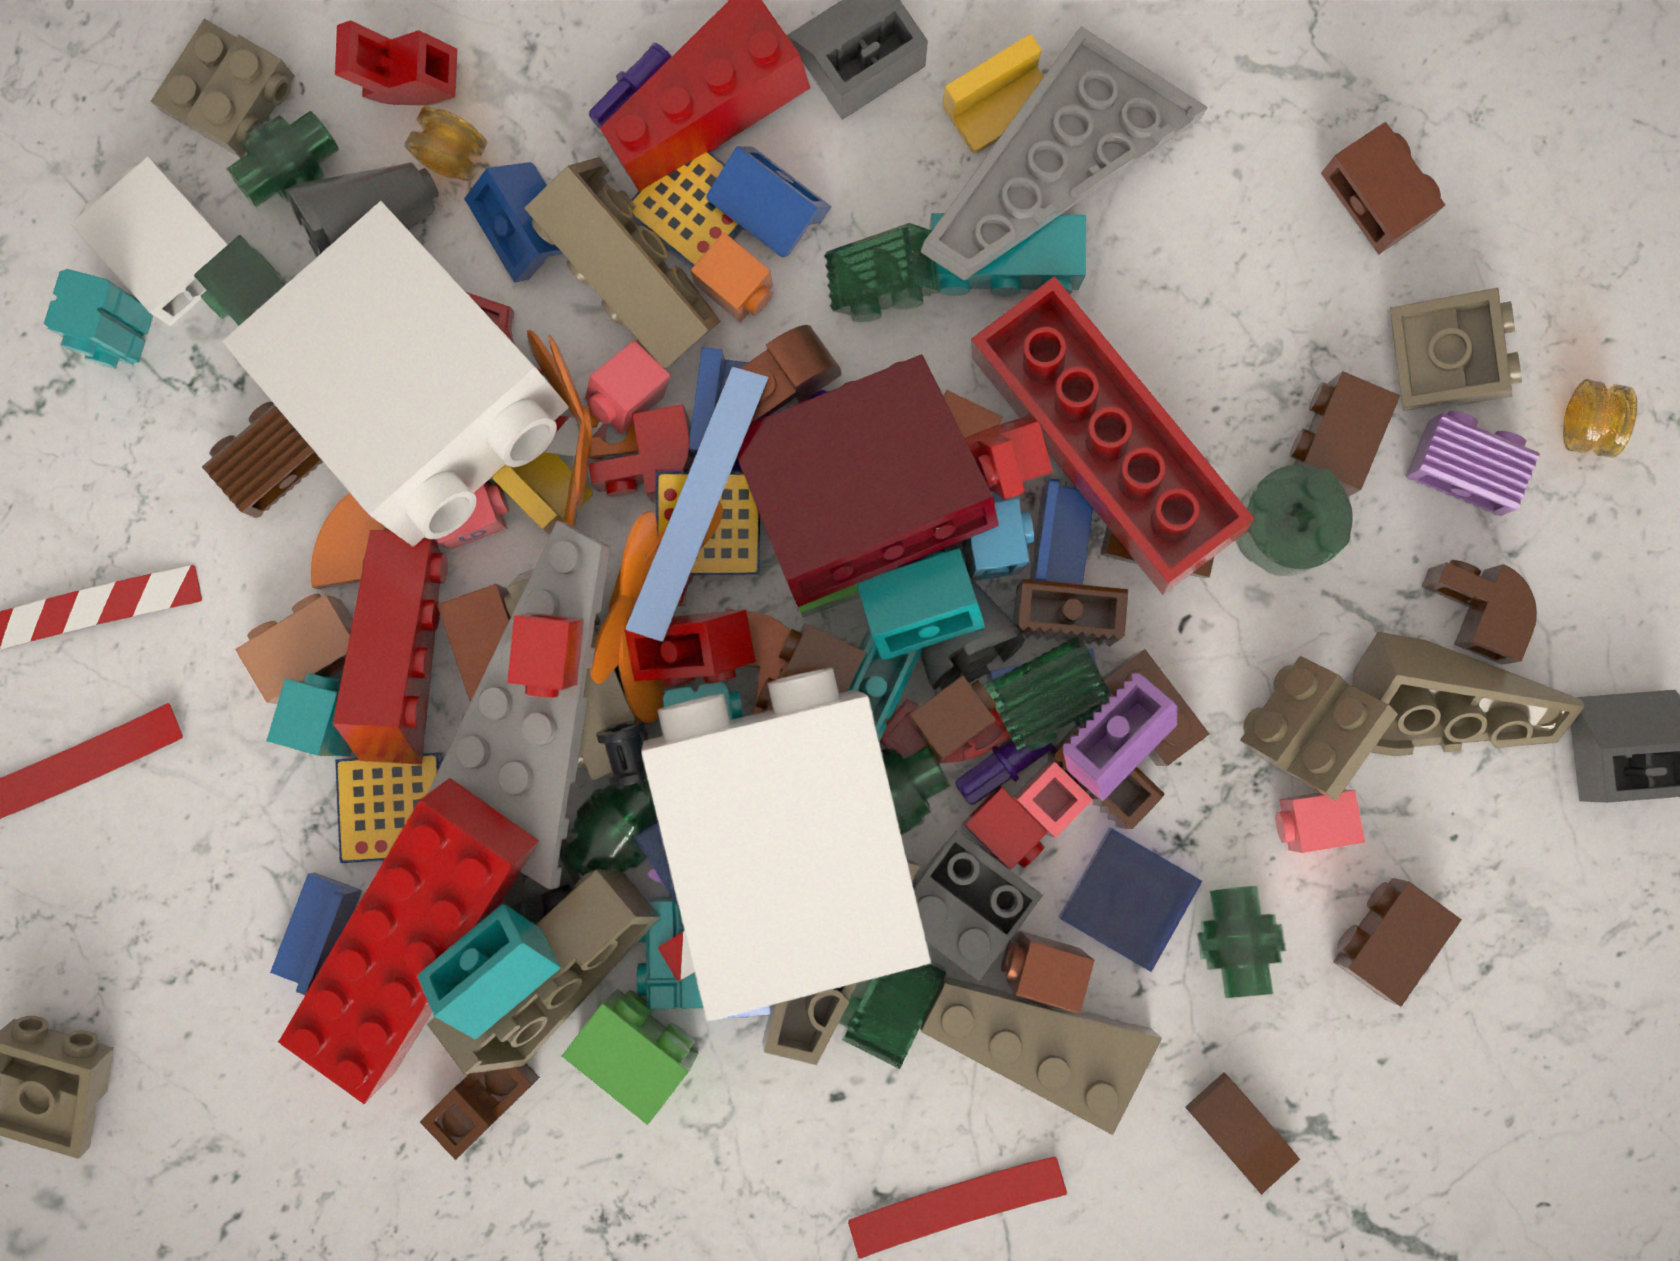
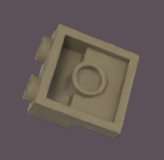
M204 18L150 102L160 111L242 159L248 148L253 147L260 140L264 131V123L275 106L280 105L287 98L291 89V81L295 75L282 59L241 35L235 37Z
M1499 288L1390 307L1402 408L1404 411L1456 402L1459 406L1512 397L1511 384L1522 383L1518 352L1507 353L1505 341L1506 333L1515 332L1511 301L1500 303Z
M1299 656L1293 666H1285L1276 674L1273 683L1275 691L1264 707L1255 708L1247 715L1243 725L1245 733L1240 741L1259 758L1336 801L1398 713L1389 704L1349 685L1339 674Z
M25 1016L9 1022L0 1030V1136L79 1159L90 1148L96 1103L108 1090L113 1047L99 1044L98 1036L90 1031L79 1030L65 1034L48 1029L47 1020L38 1016Z

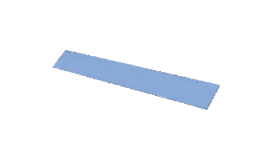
M736 367L731 368L625 630L663 642L769 377Z

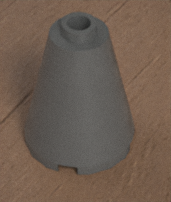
M412 162L298 183L285 190L299 225L304 226L310 238L308 242L316 257L380 201L410 230L435 210L433 199L439 197L438 189L426 168L418 170Z
M941 549V550L936 551V552H946V551H945L944 549ZM921 557L917 560L899 566L898 568L922 561L924 557ZM970 576L969 578L985 628L921 648L922 652L920 655L927 679L935 691L938 687L942 691L961 676H964L968 683L984 676L989 672L987 665L998 654L1004 663L1022 647L1025 641L1017 625Z

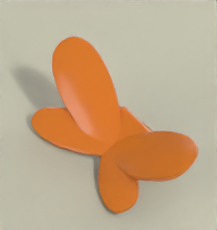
M527 330L528 344L537 364L552 388L569 406L567 410L577 421L579 435L564 515V522L575 527L578 507L582 504L585 493L588 459L639 452L634 424L626 429L625 439L617 444H609L600 437H592V428H597L600 421L592 414L589 408L582 406L572 376L557 343L549 334L551 355L540 338L532 330Z
M718 502L700 549L709 541L720 524L723 515V507L720 502ZM647 511L638 517L628 535L622 555L621 567L608 607L609 613L598 633L594 645L593 666L590 668L592 680L596 684H601L618 665L629 707L638 720H642L643 723H652L659 717L657 710L661 709L664 703V680L634 681L624 629L628 624L665 533V530H663L659 535L657 534L656 516L651 511Z

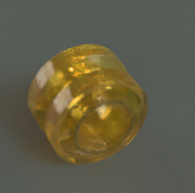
M428 106L422 107L416 121L423 131H411L404 143L405 148L416 160L432 171L448 178L469 181L476 168L469 157L482 156L488 144L487 140L474 126L461 117L446 110Z
M1583 380L1574 390L1565 411L1563 441L1566 449L1579 453H1587L1592 449L1597 456L1617 457L1626 447L1634 429L1637 416V396L1635 390L1630 386L1613 384L1607 388L1601 381Z

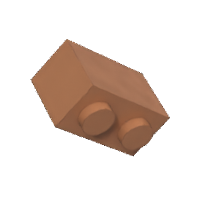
M319 593L310 595L292 607L294 614L279 623L273 620L259 625L247 634L249 641L235 649L266 703L278 704L285 679L304 681L306 672L330 677L344 668L353 618L341 599L326 594L321 596Z

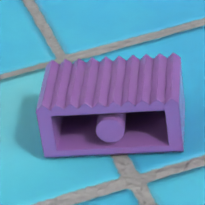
M1449 411L1447 414L1441 413L1429 420L1406 477L1409 480H1415L1419 484H1425L1429 488H1434L1436 491L1444 492L1446 495L1454 496L1465 503L1473 504L1484 511L1492 512L1494 515L1502 516L1517 510L1521 505V499L1525 495L1524 491L1528 486L1529 479L1532 477V471L1536 467V461L1540 457V453L1525 447L1526 439L1518 434L1508 431H1496L1493 434L1478 428V420L1463 412Z
M1140 673L1132 674V681H1124L1125 689H1117V697H1109V704L1101 705L1102 712H1095L1094 720H1086V728H1078L1079 736H1071V744H1063L1067 771L1102 801L1178 725L1176 723L1178 717L1176 716L1177 706Z

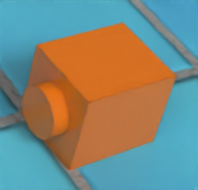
M725 232L721 234L690 270L695 285L740 323L749 313L753 316L760 313L773 295V292L770 290L773 286L771 271Z

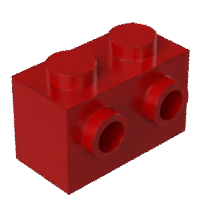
M746 609L673 616L663 642L624 629L634 681L663 679L665 686L692 682L696 680L695 677H703L704 683H716L735 678L736 668L756 662Z

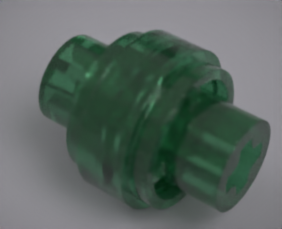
M312 111L307 112L290 125L280 115L272 120L269 117H265L246 130L248 137L240 142L247 154L227 167L226 171L255 208L275 194H278L288 203L285 190L298 183L324 178L325 175L319 164L339 151V147L329 131Z
M928 745L905 758L897 748L889 752L886 749L881 750L901 835L925 823V816L932 813L928 799L951 787L941 765Z
M648 779L626 785L622 790L611 785L606 786L604 789H596L577 809V818L573 824L578 836L564 849V854L573 868L582 876L596 869L610 870L614 868L618 871L626 872L629 868L639 867L649 856L639 840V835L657 824L656 822L658 821Z
M1258 886L1209 891L1214 920L1200 922L1202 932L1197 933L1200 960L1206 959L1207 970L1221 969L1225 998L1274 994L1269 964L1282 963L1281 952L1287 951L1283 924H1277L1276 914L1262 915Z

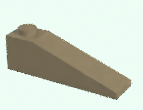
M1377 632L1356 665L1352 683L1353 687L1389 704L1398 713L1371 751V753L1390 756L1413 755L1414 747L1441 745L1443 752L1461 751L1462 743L1491 741L1496 748L1558 743L1585 708L1582 700L1427 640Z

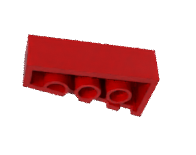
M729 0L600 127V130L640 193L644 188L706 152H711L811 87L800 54L762 0Z
M370 530L333 725L360 761L422 765L435 631L440 621V612L437 604H439L440 584L445 583L448 573L446 553H441L435 539L424 537L413 547L392 531Z

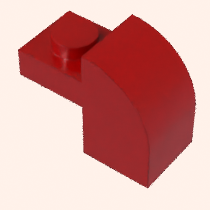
M352 20L337 25L335 75L361 86L362 97L391 105H430L456 97L457 48L420 30L390 39Z
M683 404L632 413L639 454L588 463L591 484L599 492L606 491L608 497H619L636 493L638 491L637 485L645 484L646 495L652 503L659 501V476L662 474L688 475L694 460L689 450L691 431L689 417Z
M1025 416L993 426L964 438L990 491L1004 499L1026 493L1023 485L1024 481L1052 473L1040 422Z

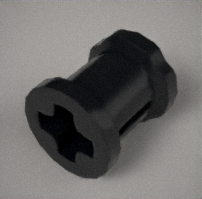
M642 720L618 723L596 733L598 743L605 745L613 772L609 775L611 786H626L648 778L641 752L643 746L641 732L644 731Z

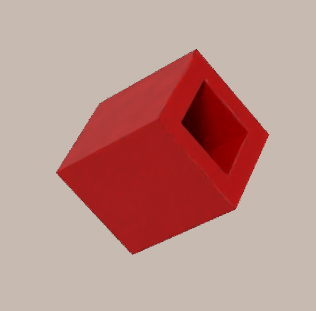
M531 612L514 615L507 683L525 685L526 695L547 698L558 697L559 690L577 685L584 619Z
M1003 787L994 790L962 822L1009 870L1017 863L1024 869L1045 848L1040 840L1048 832Z

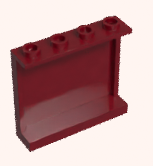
M923 354L906 361L896 362L886 369L859 380L847 382L837 389L812 399L800 401L790 408L763 419L751 421L737 455L797 607L826 597L999 526L993 495Z

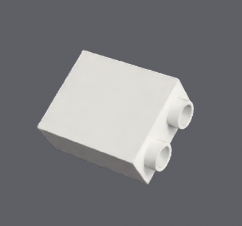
M382 201L376 204L221 341L368 515L413 547L424 537L428 539L442 538L463 525L475 509L477 498L474 492L505 464L509 467H519L541 455L550 445L556 434L557 426L554 420L569 408L536 367Z
M833 668L805 672L767 683L773 710L745 717L729 719L724 694L702 697L661 708L657 711L664 736L643 742L641 752L707 1021L931 963L867 695L856 689L839 693Z

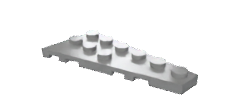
M1080 26L926 238L920 252L965 281L1199 121L1208 107Z
M560 521L556 522L428 791V793L444 781L451 778L538 839V844L520 872L549 890L559 887L562 868L558 867L561 840L567 838L569 818L565 817L570 784L575 782L588 699L583 697L587 669L592 668L595 648L591 647L595 616L601 612L611 548L609 545L574 526ZM531 612L584 619L577 685L559 690L558 697L547 698L526 695L525 685L507 683L514 615Z

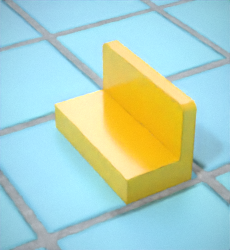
M1031 33L944 87L942 107L973 153H978L998 141L1044 77L1038 68L1042 49Z
M543 452L533 461L519 467H509L505 464L491 477L548 534H551L557 521L564 522L572 470L557 454ZM587 485L583 502L579 505L578 510L593 496V491Z

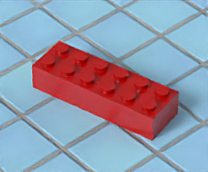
M1055 276L971 338L972 359L1020 418L1027 416L1040 422L1049 455L1162 595L1247 532L1255 519Z
M451 778L422 797L412 811L278 1043L362 1104H365L395 1074L432 1014L417 975L499 907L539 840Z

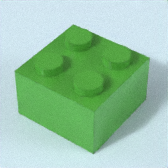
M617 989L600 1005L561 1056L648 1125L688 1074L699 1053L692 1048L695 1041L686 1031L674 1023H670L666 1027L651 1015L653 1010L647 1009V1001L642 996H638L632 990H628L624 994Z

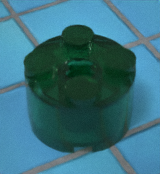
M1290 465L1279 468L1255 483L1241 500L1255 519L1247 532L1236 540L1237 546L1250 562L1255 563L1273 575L1293 576L1309 571L1333 559L1349 543L1353 523L1352 506L1346 491L1338 482L1337 477L1329 470L1308 465ZM1290 514L1291 517H1296L1299 527H1296L1295 524L1287 525L1284 516Z

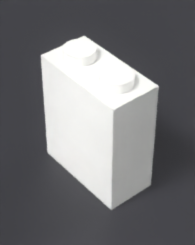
M148 156L140 163L128 167L113 187L101 197L90 200L82 208L81 214L70 223L148 312L169 326L174 324L246 260L170 175Z

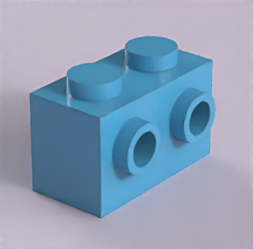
M992 493L999 526L962 541L968 575L974 581L1017 575L1029 563L1028 548L1029 543H1034V530L1030 512H1021L1019 498L1005 500L996 493Z

